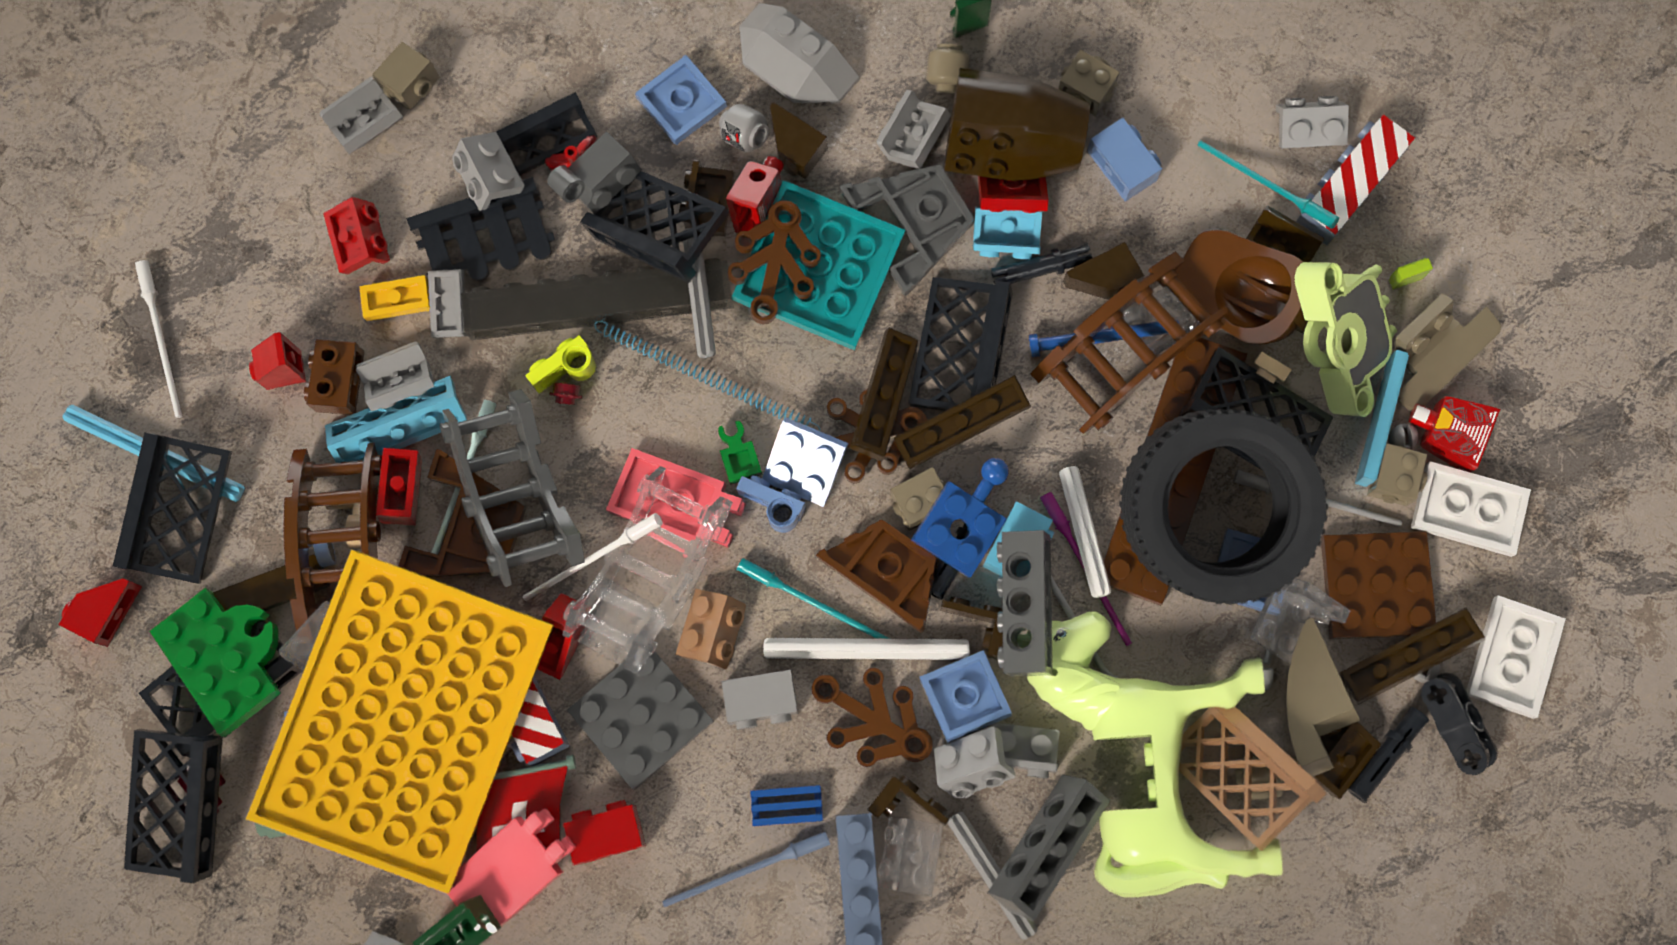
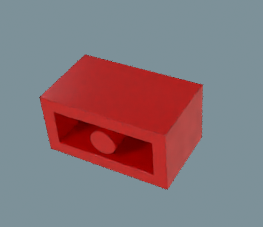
M383 448L376 516L381 523L416 526L422 458L418 450Z
M621 800L605 805L606 811L593 815L592 809L571 814L572 821L563 823L566 837L568 836L576 847L570 852L572 864L582 865L646 847L637 806L633 804L627 805L626 800Z

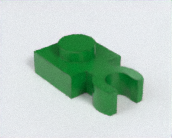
M739 420L735 421L738 431L734 436H727L723 426L718 427L721 441L729 446V448L720 450V454L730 485L738 483L742 476L751 479L752 475H763L753 442L742 443L745 431Z

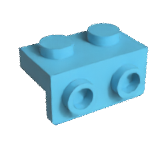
M975 207L973 250L979 251V256L999 257V252L1013 253L1012 257L1016 259H1031L1033 254H1040L1042 211L1035 213L1010 210L991 212Z

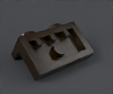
M1359 722L1321 736L1334 768L1312 777L1331 796L1339 800L1381 745Z

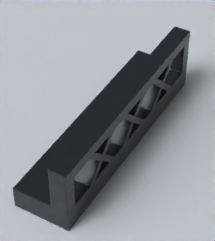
M576 92L496 131L509 156L517 150L528 153L524 163L518 166L514 165L519 176L545 164V160L548 157L564 153L566 147H577L586 137L594 135L596 138L598 137ZM578 119L582 120L587 130L576 137L565 134L568 125ZM545 136L557 138L554 148L548 151L536 149L539 139Z

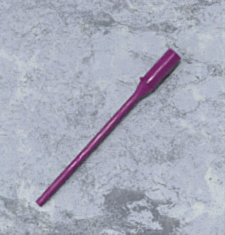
M1052 491L1041 496L1040 500L1056 527L1055 530H1058L1067 539L1085 572L1079 547L1071 534L1070 520H1067ZM1100 597L1125 645L1132 644L1107 597Z

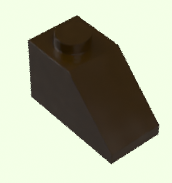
M773 102L770 105V114L778 159L784 164L783 170L792 176L798 174L806 179L828 150L827 136Z
M1123 242L1068 270L1063 283L1066 288L1109 300L1134 279L1139 282L1145 275L1127 244Z

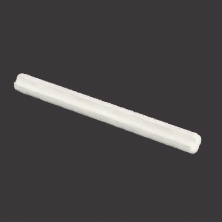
M766 638L763 650L764 657L772 659L961 660L970 655V644L967 639Z

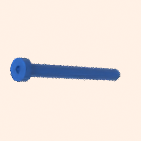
M1158 321L1129 325L1140 338L1169 334ZM1114 328L1102 329L1093 337L1095 340L1094 344L1123 340ZM1037 333L1029 334L1032 358L1040 357L1041 351L1054 350L1058 345L1063 347L1076 334L1038 338Z

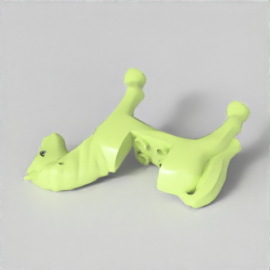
M1088 611L1070 620L1062 622L1052 621L1053 676H1027L1028 682L1035 688L1040 699L1048 702L1054 709L1063 713L1071 720L1081 722L1085 729L1092 730L1094 740L1151 737L1150 743H1145L1144 756L1145 766L1153 767V779L1147 781L1148 801L1156 802V808L1103 811L1099 817L1103 846L1094 869L1096 880L1108 891L1121 897H1143L1162 895L1195 883L1207 884L1215 888H1224L1228 883L1229 875H1238L1243 878L1258 874L1282 875V855L1279 839H1273L1262 851L1257 847L1252 850H1225L1212 846L1199 838L1191 829L1184 816L1179 796L1178 770L1183 728L1187 718L1191 713L1208 707L1235 708L1246 693H1264V673L1261 657L1244 660L1233 676L1207 684L1177 686L1140 678H1115L1089 668L1094 653L1109 639L1112 629L1110 622L1102 614L1096 611ZM1028 630L1025 635H1018L1017 644L1020 648H1025L1030 644L1032 639L1031 632ZM1113 857V859L1122 864V866H1112L1111 858Z

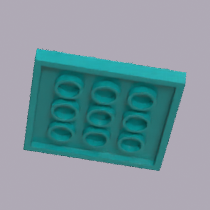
M783 180L772 206L779 201H790L798 206L802 216L799 226L810 243L820 250L821 257L817 266L813 268L805 267L800 261L801 251L790 236H787L785 247L803 274L813 281L814 289L809 298H798L793 291V282L781 266L774 294V300L778 306L776 319L855 351L903 239L905 229ZM782 214L778 217L783 223L791 220L787 214ZM774 232L756 241L750 256L772 244ZM807 252L804 255L809 261L817 258L813 252ZM767 263L748 274V278L743 284L736 285L732 294L733 301L751 307L753 299L761 294ZM801 283L797 286L801 292H807L810 289L806 283ZM766 307L758 309L759 312L767 315L770 314L769 309Z

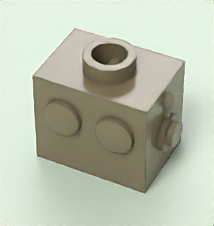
M401 42L372 74L388 98H394L410 110L421 98L429 94L434 83L440 78L433 63L423 53L415 51L404 42Z
M1080 50L1072 60L1071 65L1063 69L1058 89L1090 104V113L1096 116L1103 104L1110 102L1114 94L1112 92L1114 87L1118 85L1117 80L1120 72L1110 67L1109 63L1103 58L1093 57Z
M1386 443L1377 480L1369 485L1367 495L1382 499L1386 503H1397L1408 506L1416 501L1418 492L1423 491L1428 474L1423 472L1427 454L1407 449L1404 446Z
M933 467L890 489V496L894 502L892 508L896 515L902 517L903 524L907 526L909 531L920 526L946 484L944 480L939 479Z

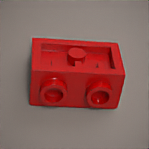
M351 197L323 213L339 273L349 275L372 261L382 264L390 261L387 242L379 222V213L373 202Z

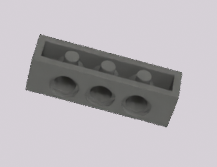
M1044 530L1002 532V542L997 543V559L999 563H1002V577H998L997 592L999 598H1003V611H999L997 617L998 630L1000 633H1003V647L998 648L999 667L1003 668L1004 674L1011 677L1053 676L1051 536ZM1022 561H1030V572L1024 577H1018L1016 574L1018 564ZM1024 595H1029L1031 598L1030 608L1025 612L1019 613L1016 607L1018 599ZM1024 630H1029L1032 635L1030 644L1025 648H1019L1017 644L1018 635Z
M1063 774L987 893L1011 913L1035 921L1110 800L1088 780Z

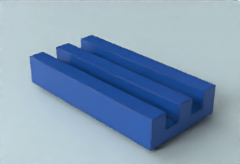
M820 785L750 791L753 827L823 821ZM814 793L815 799L759 804V798ZM815 807L816 813L813 815L760 819V812Z

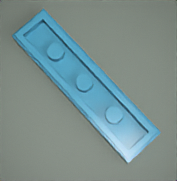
M1396 350L1386 363L1355 480L1357 485L1367 487L1377 480L1409 358L1407 352Z

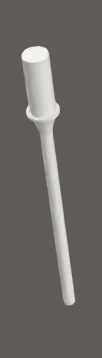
M138 261L135 263L142 291L141 297L145 299L149 306L175 418L182 417V412L156 309V295H158V291L155 290L149 261Z
M654 513L631 528H625L624 533L619 539L585 558V563L568 568L523 595V599L528 601L621 545L636 543V540L663 524L661 517Z

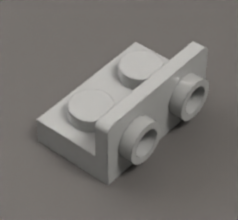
M1002 723L989 725V728L995 726L1001 731L1005 763L1010 767L1028 770L1027 776L1048 779L1049 772H1058L1057 754L1060 730Z

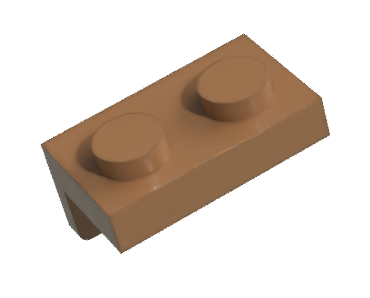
M695 589L676 655L727 669L734 653V645L740 626L744 620L746 604L728 595Z

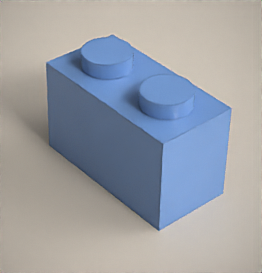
M1121 118L1092 137L1087 152L1126 202L1156 182L1162 168L1156 153L1152 150L1148 151L1141 142L1142 138L1137 128L1133 125H1128L1125 119Z

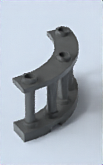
M522 389L508 392L511 405H507L506 410L458 422L450 409L442 410L445 423L440 424L444 442L451 445L466 497L462 498L465 514L468 518L472 516L488 553L487 563L493 577L499 576L505 587L512 585L509 568L558 554L559 556L565 555L572 567L585 563L580 532L571 520L565 506L558 508L554 500L553 494L557 493V488L548 463L542 465L535 445L541 444L531 400ZM506 423L516 425L520 442L516 443V447L467 460L461 436ZM516 460L526 461L531 476L528 479V483L479 497L472 473ZM529 496L539 498L543 509L541 516L492 530L484 509ZM545 529L547 532L552 530L554 534L553 541L506 555L499 542Z

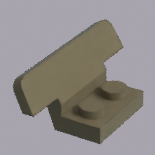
M1442 293L1396 337L1395 351L1400 350L1408 353L1409 358L1406 368L1414 375L1400 389L1397 400L1406 409L1412 411L1416 404L1425 406L1500 333L1501 324L1487 306L1463 327L1458 321L1453 319V300Z

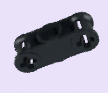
M1445 672L1427 681L1422 687L1421 696L1435 721L1440 736L1446 742L1459 769L1468 775H1479L1486 768L1493 765L1498 758L1497 747L1484 725L1480 712L1472 703L1462 681L1455 674ZM1445 688L1447 693L1441 695L1438 689ZM1472 753H1479L1481 755V758H1474Z

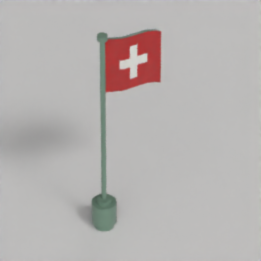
M569 755L566 756V760L496 773L477 823L476 852L514 818L521 816L525 821L534 812L537 811L539 813L545 808L555 820L536 836L546 849L556 840L560 841L561 800L568 769H576L575 756ZM255 823L260 837L267 836L272 839L288 835Z

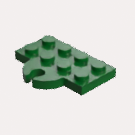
M204 588L149 632L217 734L225 738L281 694V691L264 668L277 649L279 630L277 624L270 621L265 624L263 631L258 636L252 637V626L258 621L266 620L270 615L261 608L248 604L234 606L225 611L212 591Z

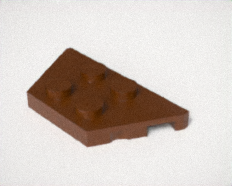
M884 520L868 526L861 533H854L844 538L845 542L827 551L824 548L816 554L818 560L920 633L924 631L938 563L936 556L911 541L910 538Z

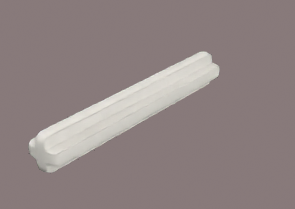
M1077 466L1066 467L1059 472L1090 592L1093 598L1105 597L1111 593V587L1079 468Z

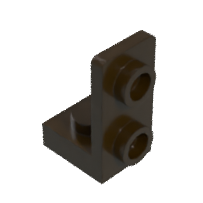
M950 597V601L943 600L940 609L942 612L993 624V628L986 627L982 647L988 648L986 657L998 660V648L1003 647V633H1000L998 630L997 617L998 612L1003 611V608L984 605L983 609L970 606L969 600L959 597Z
M904 775L900 780L893 776L867 809L877 819L882 814L889 817L901 802L896 797L901 792L943 826H946L949 822V819L944 816L948 810L932 797L928 802L916 794L920 788Z

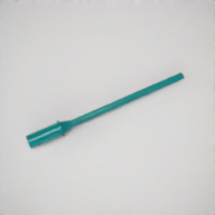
M1202 140L1198 142L1197 146L1294 202L1302 214L1306 213L1331 229L1337 225L1339 217L1314 203L1311 198L1297 197Z
M742 558L737 567L738 571L765 584L767 588L782 589L876 639H891L783 583L775 575V572L771 573Z

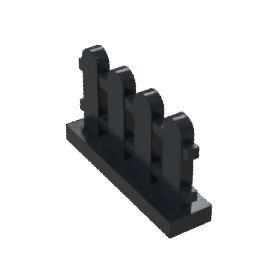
M534 177L522 180L524 188L520 194L492 199L486 210L480 211L475 201L469 197L406 218L410 231L416 236L421 235L422 239L416 241L419 250H426L432 271L467 270L472 279L483 281L489 275L487 263L499 260L504 269L513 271L520 265L519 253L531 250L532 255L538 260L548 259L552 253L550 243L556 240L553 232L546 234L539 213L545 207L542 200L535 201V197L541 196ZM515 204L516 209L504 212L503 208ZM484 214L485 219L473 222L472 218ZM520 218L527 240L515 244L508 221ZM453 226L452 230L441 232V228ZM488 228L495 251L484 254L477 231ZM457 238L464 261L452 264L445 242Z

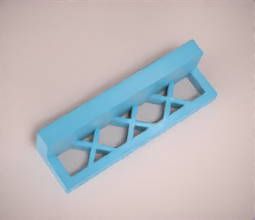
M451 376L435 381V387L428 389L427 392L420 396H410L386 409L380 408L371 412L367 408L325 425L327 448L335 462L364 460L368 443L375 442L377 454L382 455L383 448L401 449L441 433L440 424L445 423L442 412L445 409H450L458 422L467 420L466 414L457 398ZM447 390V392H444V393H442V394H439V395H437V396H434L435 394H438V393H440V392H443V391ZM347 430V431L344 432V433H341V434H339V435H336L337 433H340V432H342V431Z

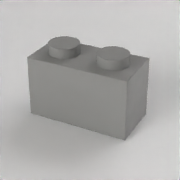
M791 670L721 681L727 723L729 725L736 724L737 730L758 727L757 721L771 719V724L791 722V715L798 714Z

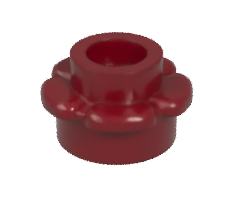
M554 382L553 392H549V395L555 396V403L575 405L576 399L582 398V395H580L581 385Z

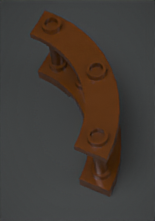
M1176 251L1149 268L1150 275L1139 282L1134 279L1104 303L1073 331L1076 335L1063 347L1058 345L1030 373L1038 384L1049 377L1053 380L1058 379L1091 418L1079 429L1082 434H1085L1094 427L1098 431L1105 427L1114 418L1110 413L1151 376L1154 380L1158 379L1171 367L1168 364L1170 360L1203 335L1210 338L1224 326L1220 320L1230 310L1225 306L1213 315H1210L1177 278L1179 274L1176 270L1184 260ZM1159 285L1163 288L1167 287L1200 324L1187 333L1153 296V289ZM1135 302L1138 305L1143 304L1176 341L1159 357L1154 354L1123 319L1125 317L1123 312ZM1106 326L1109 329L1114 328L1147 365L1129 383L1125 381L1094 346L1095 340L1093 337ZM1077 352L1079 355L1084 354L1117 391L1101 408L1067 370L1069 366L1066 363Z
M375 442L367 444L364 460L316 464L314 461H310L307 449L293 450L287 473V482L293 483L292 497H285L284 555L287 579L294 578L297 598H291L290 604L299 640L313 639L317 624H321L329 606L320 607L319 604L315 603L314 585L339 582L344 567L313 570L309 564L308 548H311L312 544L361 540L362 553L378 558L377 542L381 541V527L379 522L376 521V508L382 455L377 454ZM362 474L361 489L311 493L313 482L317 478ZM360 503V526L313 531L308 527V514L312 507Z

